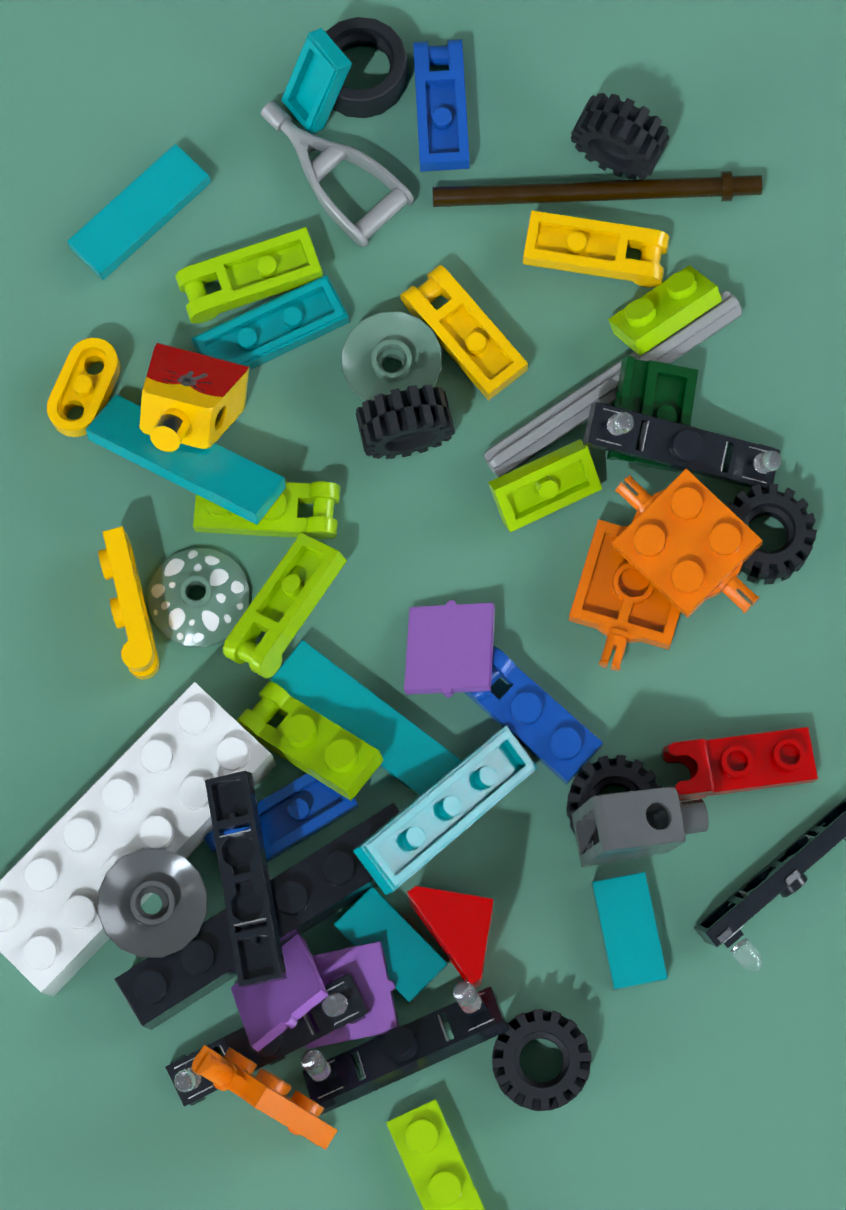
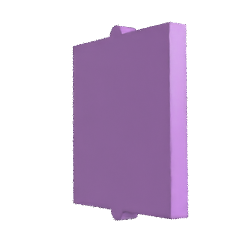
M450 600L446 605L409 607L404 692L406 695L443 693L445 697L450 698L456 692L491 691L495 606L493 603L457 605L455 601Z
M299 933L282 946L287 979L246 988L239 987L237 982L230 988L250 1045L257 1052L288 1027L290 1029L294 1028L297 1025L298 1019L328 996L306 940Z
M382 941L312 955L324 986L329 984L331 979L343 973L347 975L352 972L371 1012L365 1015L366 1018L352 1025L348 1023L307 1044L306 1049L384 1034L399 1026L392 990L396 988V982L389 978ZM308 1011L307 1014L316 1033L320 1032L311 1012Z

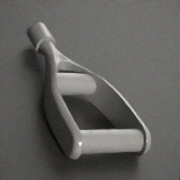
M270 101L262 109L261 116L278 132L283 131L292 142L306 178L321 206L332 220L360 247L367 246L369 244L368 239L406 204L409 206L413 204L414 197L409 189L386 168L365 153L353 147L332 142L302 130L291 122V116L275 101ZM315 150L322 151L320 155L310 162V152ZM343 160L364 169L391 190L355 225L335 206L319 184Z

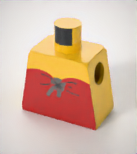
M156 343L142 390L140 430L144 434L150 435L154 446L165 452L177 450L180 444L200 449L211 448L245 408L249 367Z

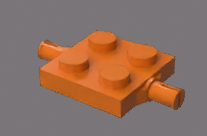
M685 469L666 489L655 493L653 496L640 486L631 475L624 479V484L622 482L619 484L615 492L619 493L637 512L632 523L612 542V546L681 613L689 618L706 600L719 595L721 592L736 604L744 614L750 610L751 605L754 606L760 597L752 592L737 576L743 563L762 545L763 540L690 471Z
M598 519L568 621L595 628L607 636L598 664L607 669L612 650H615L610 670L619 671L627 642H643L669 650L680 611L612 546V542L628 526H620Z
M203 1045L193 1060V1072L211 1081L218 1090H230L256 1109L288 1127L292 1134L301 1135L312 1141L315 1145L325 1150L327 1149L338 1130L319 1118L324 1107L297 1090L291 1098L288 1097L287 1094L292 1086L266 1069L263 1070L261 1068L255 1076L252 1073L256 1069L257 1064L229 1047L225 1055L222 1056L208 1046Z

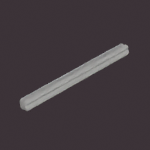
M724 291L720 293L722 301L643 355L639 356L636 352H632L628 356L644 361L652 360L671 364L739 318L742 314L739 301L729 291ZM621 361L485 451L484 459L490 470L497 477L509 473L585 422L589 417L591 404L595 402L611 404L616 401Z

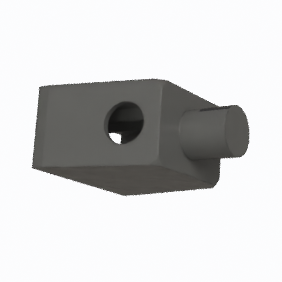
M675 787L596 795L571 814L581 867L667 853L684 843L687 834L706 832L709 825L708 812L704 801L697 799L679 802Z

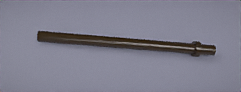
M721 171L720 176L433 187V207L720 197L721 202L732 201L733 196L762 195V175L732 176V171Z

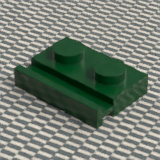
M626 356L621 361L615 407L679 424L690 425L698 370ZM641 423V426H640V431H639V435H638L636 450H637V446H638V442H639V437H640V432H641V428H642V423ZM610 451L607 454L608 460H621L629 462V464L677 473L681 471Z

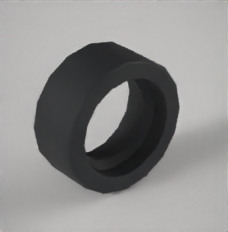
M354 17L339 21L325 31L342 52L358 46L373 47L385 53L390 64L389 75L375 87L357 90L342 86L333 110L347 117L368 118L383 114L397 104L406 89L408 75L407 55L402 39L390 26L377 19Z

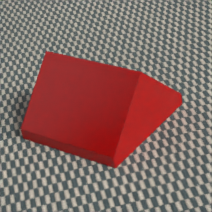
M420 886L413 887L407 892L410 905L472 992L481 986L494 899Z

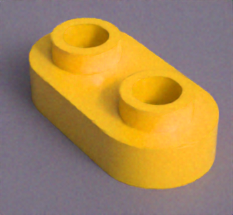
M87 338L75 344L70 350L47 401L48 417L55 429L65 436L81 437L87 434L86 428L106 406L121 371L120 360L113 346L107 341L100 338ZM97 362L104 364V368L100 373L95 375L87 373L91 364ZM72 408H83L84 412L80 418L74 420L67 418L68 412Z

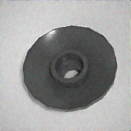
M142 848L121 857L106 872L98 890L97 914L105 934L121 950L140 958H163L182 950L198 935L207 914V891L200 873L185 857L165 848ZM154 893L160 897L162 906L158 913L148 914L142 909L141 900L145 894Z

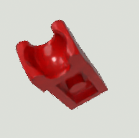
M809 727L709 740L703 738L673 742L666 745L662 750L664 762L682 763L689 769L690 779L680 781L675 785L679 801L706 798L708 795L713 796L813 783L818 779Z

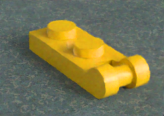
M531 210L523 264L633 281L642 287L655 288L663 280L664 268L660 265L661 255L667 252L669 235L656 229ZM627 247L641 251V259L625 258Z
M438 265L427 274L428 280L418 288L415 286L409 287L400 294V298L413 316L420 318L434 331L439 344L489 401L528 371V363L448 270L442 265ZM441 295L448 302L436 310L430 303Z
M123 526L102 531L106 548L98 550V556L105 580L114 579L118 597L109 599L117 629L123 627L126 629L128 641L123 645L121 658L136 678L144 680L154 677L159 670L160 661L131 540Z

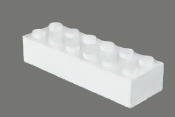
M194 682L0 880V952L41 993L54 997L110 939L105 934L97 914L98 890L106 872L121 857L142 848H165L187 859L204 841L206 834L213 830L205 780L248 771L252 773L254 787H256L277 765L272 754ZM153 893L145 894V895L143 896L142 900H141V905H142Z

